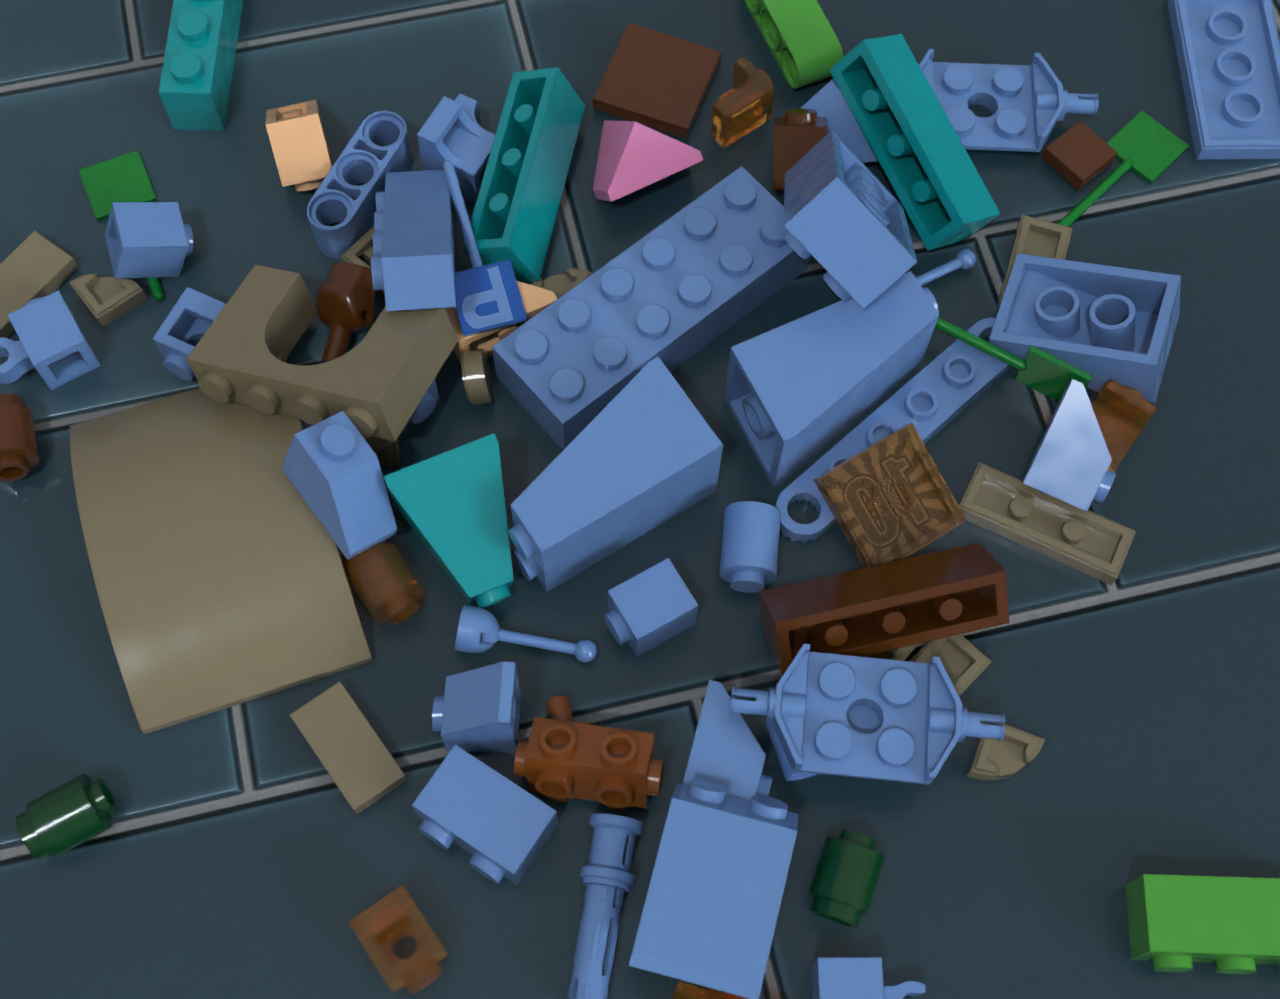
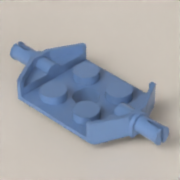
M929 49L919 64L964 148L968 150L1040 152L1057 122L1063 121L1066 114L1095 116L1098 110V93H1068L1067 90H1063L1062 83L1040 53L1034 54L1031 65L933 62L934 49ZM982 105L987 107L993 115L990 117H978L968 107Z
M804 643L775 689L769 688L768 691L732 687L730 713L766 716V723H772L792 770L799 772L930 785L957 742L962 743L966 736L1002 741L1005 734V726H1002L1005 723L1004 714L969 712L967 708H962L963 704L940 658L935 656L932 657L929 663L810 652V644ZM856 705H865L872 708L879 717V729L871 734H862L855 731L848 723L847 711Z

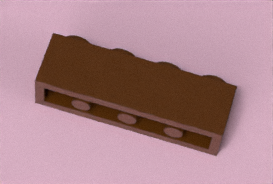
M980 542L758 592L765 644L782 675H784L804 643L810 644V652L863 657L1010 623L1006 570Z

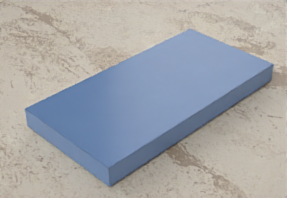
M1167 0L1196 160L1280 159V40L1271 0Z

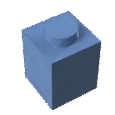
M112 202L105 238L114 278L179 277L185 257L192 255L194 242L190 224H183L178 202Z
M667 558L608 590L609 612L603 616L616 642L619 645L628 642L632 651L638 657L696 625L699 605L670 559Z

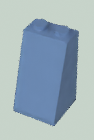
M912 271L904 273L864 309L851 296L847 301H838L731 347L724 400L773 488L784 484L920 368L939 317V309L932 292L926 287H921Z
M659 357L649 361L510 505L514 527L509 529L508 533L516 547L512 551L513 558L525 578L530 581L537 577L546 593L717 490L723 444Z

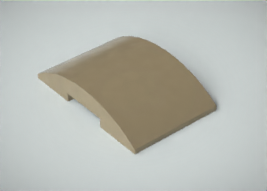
M200 388L70 425L72 473L87 553L121 675L140 729L144 734L373 661L340 549L281 469L294 434L305 429L303 420L278 413L264 414L253 407L229 401L227 403H219L207 397Z

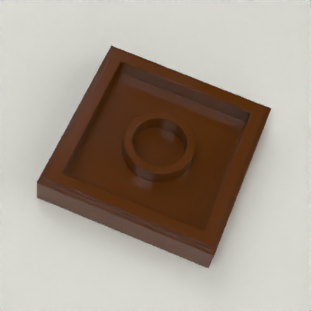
M628 23L593 97V109L628 121H636L649 128L687 139L720 66L722 52Z

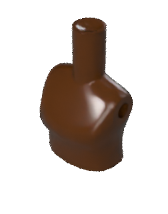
M334 262L331 265L327 280L317 289L316 308L320 321L330 328L321 361L328 362L344 355L347 352L352 332L364 329L372 323L375 316V291L373 290L370 268L352 263Z

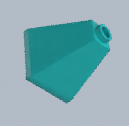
M494 433L383 476L393 508L469 602L476 600L479 607L485 608L512 596L508 586L512 585L514 579L499 443Z

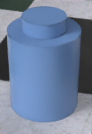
M741 501L729 504L724 509L719 575L725 581L730 582V587L736 591L745 593L763 591L765 585L771 584L777 579L781 513L779 509L770 504L756 501Z

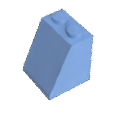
M692 779L689 785L677 782L667 814L629 966L744 998L759 999L797 836L798 814L788 812L789 806L775 798L754 795L751 797V801L727 796V789L711 781Z

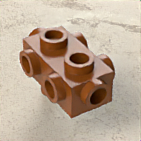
M558 695L548 699L546 709L549 719L534 717L529 740L520 739L514 758V775L526 777L527 791L540 793L554 802L562 803L577 798L600 802L614 811H625L631 807L646 809L649 795L660 796L665 762L663 759L655 758V734L591 725L581 721L574 722L569 699L566 696Z

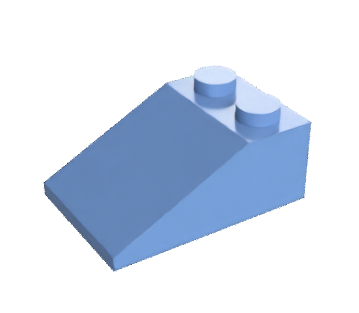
M1017 253L989 337V343L1025 360L1030 348L1034 346L1093 376L1087 386L1089 389L1102 394L1156 402L1180 315L1181 275Z

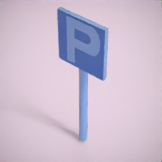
M449 160L445 161L443 169L472 269L455 272V310L463 337L527 322L528 319L510 259L482 265L454 165Z

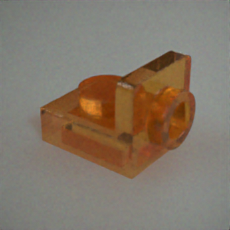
M744 56L734 62L732 89L722 94L716 103L713 104L711 136L723 149L771 119L774 96L773 83L764 70L756 69Z
M1109 379L1093 402L1092 408L1112 458L1108 469L1114 472L1155 413L1156 407L1146 401L1144 396L1136 389L1122 386Z

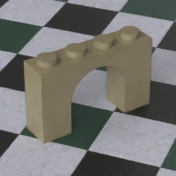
M255 264L186 358L199 381L200 390L207 397L219 403H227L229 401L253 407L264 414L278 413L299 418L310 425H315L344 410L345 415L349 417L363 438L374 436L396 442L458 342L446 309L386 311L385 306L366 336L349 352L321 364L293 365L286 363V360L318 313V310L301 273Z

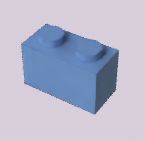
M456 744L412 804L417 817L423 821L418 827L422 834L446 850L454 842L471 853L473 856L468 864L496 884H499L503 876L518 885L559 824L556 810Z

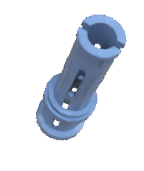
M603 813L590 815L589 825L594 828L588 865L581 867L579 876L582 878L581 883L586 885L567 999H607L624 893L630 892L631 887L635 884L636 876L630 872L636 836L641 835L644 829V823L636 819Z

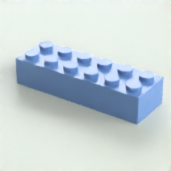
M741 166L492 346L497 379L557 445L564 450L649 361L659 357L671 373L807 270L809 259L804 260L783 236L787 231L784 227V206Z

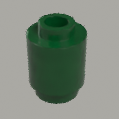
M81 774L27 804V811L16 817V825L25 846L34 857L42 859L49 854L58 857L110 829L113 826L111 814L117 811L118 808L110 788L102 779L99 778L93 782L89 776Z
M844 829L841 830L839 838L826 837L808 894L814 898L810 908L812 914L844 926L858 928L861 915L869 914L885 860L884 855L875 851L876 840Z

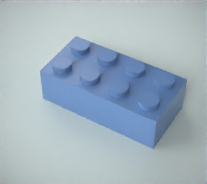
M830 130L785 173L784 227L787 231L783 236L801 258L807 260L813 256L827 270L823 278L833 292L842 300L847 301L852 296L864 309L917 263L903 205L833 130Z

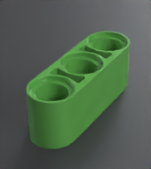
M744 0L783 75L793 89L833 77L829 70L844 55L841 44L817 0Z

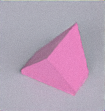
M604 120L592 190L596 199L613 202L703 161L700 150L636 121Z

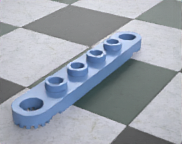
M996 318L982 319L967 331L981 339L985 335L988 338ZM957 339L780 493L775 507L781 513L780 530L782 535L790 537L791 541L796 542L798 540L802 541V543L808 540L814 541L820 535L822 536L839 519L817 482L819 479L903 428L915 450L918 451L1012 366ZM796 500L798 502L805 500L806 503L810 501L813 507L816 506L815 510L818 512V519L810 524L797 523L789 516L787 508L790 506V503L794 504Z

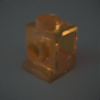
M403 885L348 922L385 982L395 993L406 986L409 992L414 994L428 986L443 973L438 962L447 957L448 953ZM403 937H412L416 940L414 954L406 959L396 957L394 948L397 941Z

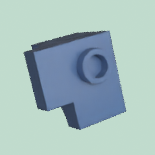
M461 93L455 101L444 96L417 133L423 171L442 170L443 163L447 160L451 161L455 168L463 198L475 204L495 138V134L481 127L478 101Z

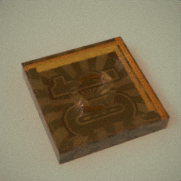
M913 423L901 426L814 479L815 484L863 568L906 559L967 521Z

